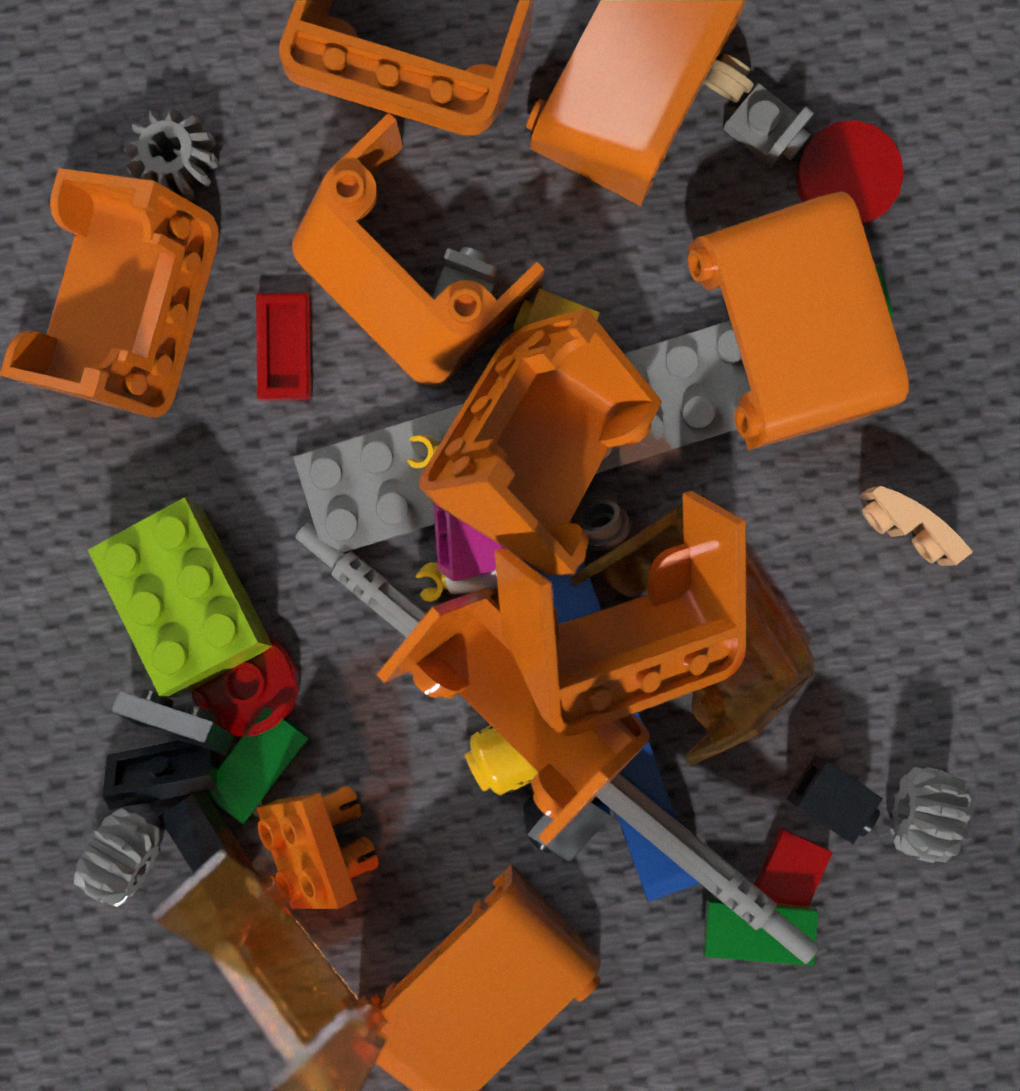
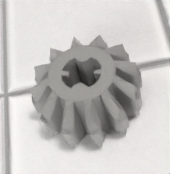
M171 107L165 120H162L156 111L149 110V121L151 124L145 128L141 124L132 123V131L139 140L124 143V151L129 157L133 158L126 165L128 173L133 178L156 181L175 193L179 189L187 200H193L194 191L191 184L196 181L202 187H210L211 180L203 170L218 168V159L214 154L210 153L215 147L216 142L211 133L202 132L203 124L196 116L191 115L184 120L179 109ZM172 148H176L177 150H174L177 158L167 163L165 160H169L165 153Z
M913 767L907 775L902 777L900 789L894 793V807L890 811L893 814L890 831L894 835L895 847L906 855L916 857V860L930 863L935 861L947 863L952 856L958 855L961 850V840L966 839L968 836L966 831L967 822L972 818L968 815V807L971 802L970 794L966 793L964 780L953 776L951 773L930 767L925 769Z
M123 808L116 810L112 815L104 818L99 829L93 831L92 838L83 848L82 857L76 863L74 884L84 890V894L98 902H106L115 907L126 903L128 898L134 896L137 888L145 881L146 875L154 866L155 858L161 851L160 845L163 842V831L148 818L137 812L132 813Z

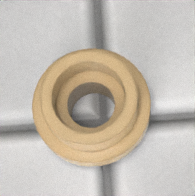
M723 54L720 60H715L704 81L707 87L733 102H738L743 92L749 93L754 86L747 78L750 69L741 61L727 54Z

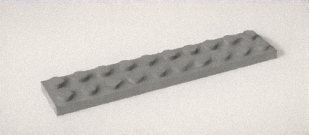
M731 321L624 353L659 396L662 403L651 422L649 433L635 444L610 447L595 475L737 431L734 412L739 405L740 398L744 393L750 391L751 388ZM464 404L294 456L295 465L319 541L332 546L342 553H347L435 525L433 501L419 487V479L425 467L414 468L407 462V459L410 458L424 461L428 456V448L423 442L409 441V439L416 435L428 434L436 438L440 444Z

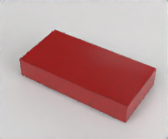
M256 293L257 399L259 401L312 400L311 295L309 293Z
M780 827L755 886L777 904L809 906L833 852L824 846Z

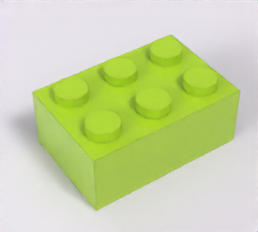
M182 498L88 549L159 696L180 698L272 647L268 634L202 507L187 498Z

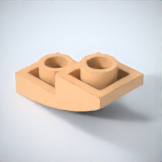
M883 486L866 489L859 495L866 504V507L862 509V513L878 533L884 534L887 531L891 537L904 536L913 531L916 536L912 538V543L919 554L929 563L937 562L940 566L957 565L973 553L964 540L946 522L915 500Z

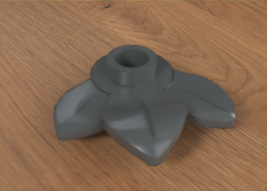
M596 478L592 479L570 523L578 524L587 533L589 543L586 550L601 551L620 544L629 534L631 525L627 513L618 506L619 495L617 490L612 485Z

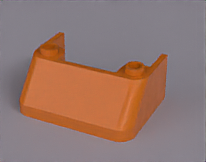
M295 0L279 45V55L284 73L292 82L306 88L465 136L484 132L507 105L531 32L534 0H519L497 67L478 64L466 70H461L358 38L350 24L341 19L328 16L333 0Z
M387 113L326 173L294 234L292 250L299 265L412 380L422 386L435 387L447 382L520 310L524 300L530 301L538 293L539 288L542 289L545 269L538 262L534 263L498 300L481 284L471 280L454 282L433 299L359 224L373 209L377 200L378 191L374 176L403 148L397 120L390 113Z
M693 491L683 493L684 544L666 549L655 558L648 572V595L558 624L557 611L553 605L551 582L507 548L494 550L503 635L542 718L556 732L564 736L581 734L723 681L739 669L746 653L745 520Z
M486 587L433 606L376 674L386 683L410 672L413 675L415 685L424 694L432 698H438L439 696L453 698L460 694L538 772L531 781L532 789L535 793L533 795L534 801L544 814L554 819L538 836L545 845H548L570 824L650 740L648 730L635 714L575 736H564L556 732L542 718L503 635L498 588L491 590Z

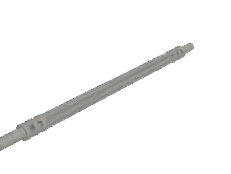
M310 522L306 523L298 531L296 539L333 569L332 576L406 638L427 614L353 551L342 553L332 546L319 541L316 529ZM618 773L596 796L755 930L763 928L804 964H807L817 953L819 945L775 910L777 906L775 901L623 775Z

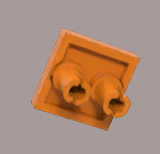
M349 786L341 787L338 791L322 797L321 793L276 799L256 808L260 817L258 822L260 839L264 846L272 852L278 870L275 876L278 891L282 898L289 903L291 909H339L357 900L351 879L378 867L377 855H372L368 858L365 855L375 850L372 842L367 837H360L355 842L339 848L333 828L349 820H355L361 814L360 804L339 808L346 803L358 799L353 789Z

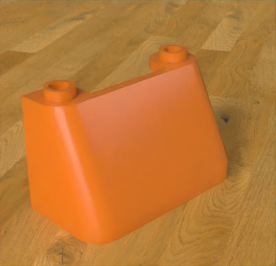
M601 0L548 101L539 98L528 118L526 128L533 131L530 149L641 206L654 182L652 178L655 177L661 163L666 158L669 148L715 60L718 59L723 46H726L736 27L746 0Z
M58 168L51 192V214L57 225L75 236L47 334L30 330L18 333L8 345L0 376L127 412L158 418L171 408L176 396L218 247V225L208 211L156 181Z
M841 191L823 195L697 237L687 246L689 251L688 267L692 278L696 282H700L703 288L707 290L721 288L751 390L743 394L734 412L736 428L739 434L745 438L748 451L856 421L899 405L906 399L909 389L906 366L859 211L848 193Z
M587 307L527 324L511 333L494 353L423 470L419 479V487L437 506L502 547L507 548L510 552L549 575L574 574L586 556V549L589 543L587 533L578 524L570 523L608 449L624 444L632 445L641 441L649 433L651 422L662 400Z
M512 864L492 882L496 888L489 893L484 902L479 899L473 905L472 913L398 984L394 981L386 989L384 999L376 993L357 1012L349 1040L365 1057L411 1091H483L481 1088L574 998L578 1002L583 1001L596 989L601 981V978L597 975L601 966L600 956Z

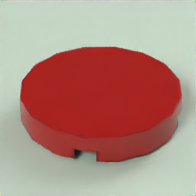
M857 120L834 122L817 132L802 151L795 172L797 193L802 202L841 191L848 193L857 206L864 227L882 217L899 196L904 178L902 156L891 137L875 125Z
M268 635L272 647L268 648L267 651L237 665L192 691V698L196 706L219 715L220 719L217 725L234 736L260 735L276 727L293 711L300 692L299 669L291 652L275 637ZM266 706L273 711L267 719L252 725Z

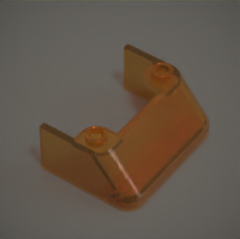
M698 494V495H700V496L706 498L707 500L713 502V501H712L711 499H709L708 497H706V496H704V495H702V494ZM683 502L570 576L569 579L573 586L576 587L603 570L609 585L623 595L635 597L645 590L648 593V572L655 558L666 549L684 544ZM747 551L745 657L739 669L729 678L692 692V711L708 733L685 756L690 766L758 736L814 673V658L808 644Z
M221 849L151 913V916L158 924L210 955L287 1065L268 1082L273 1091H362L387 1042V1037L382 1030L388 1023L387 1018L366 995L359 1000L286 907L292 898L285 888L272 875H269L263 881L238 860Z

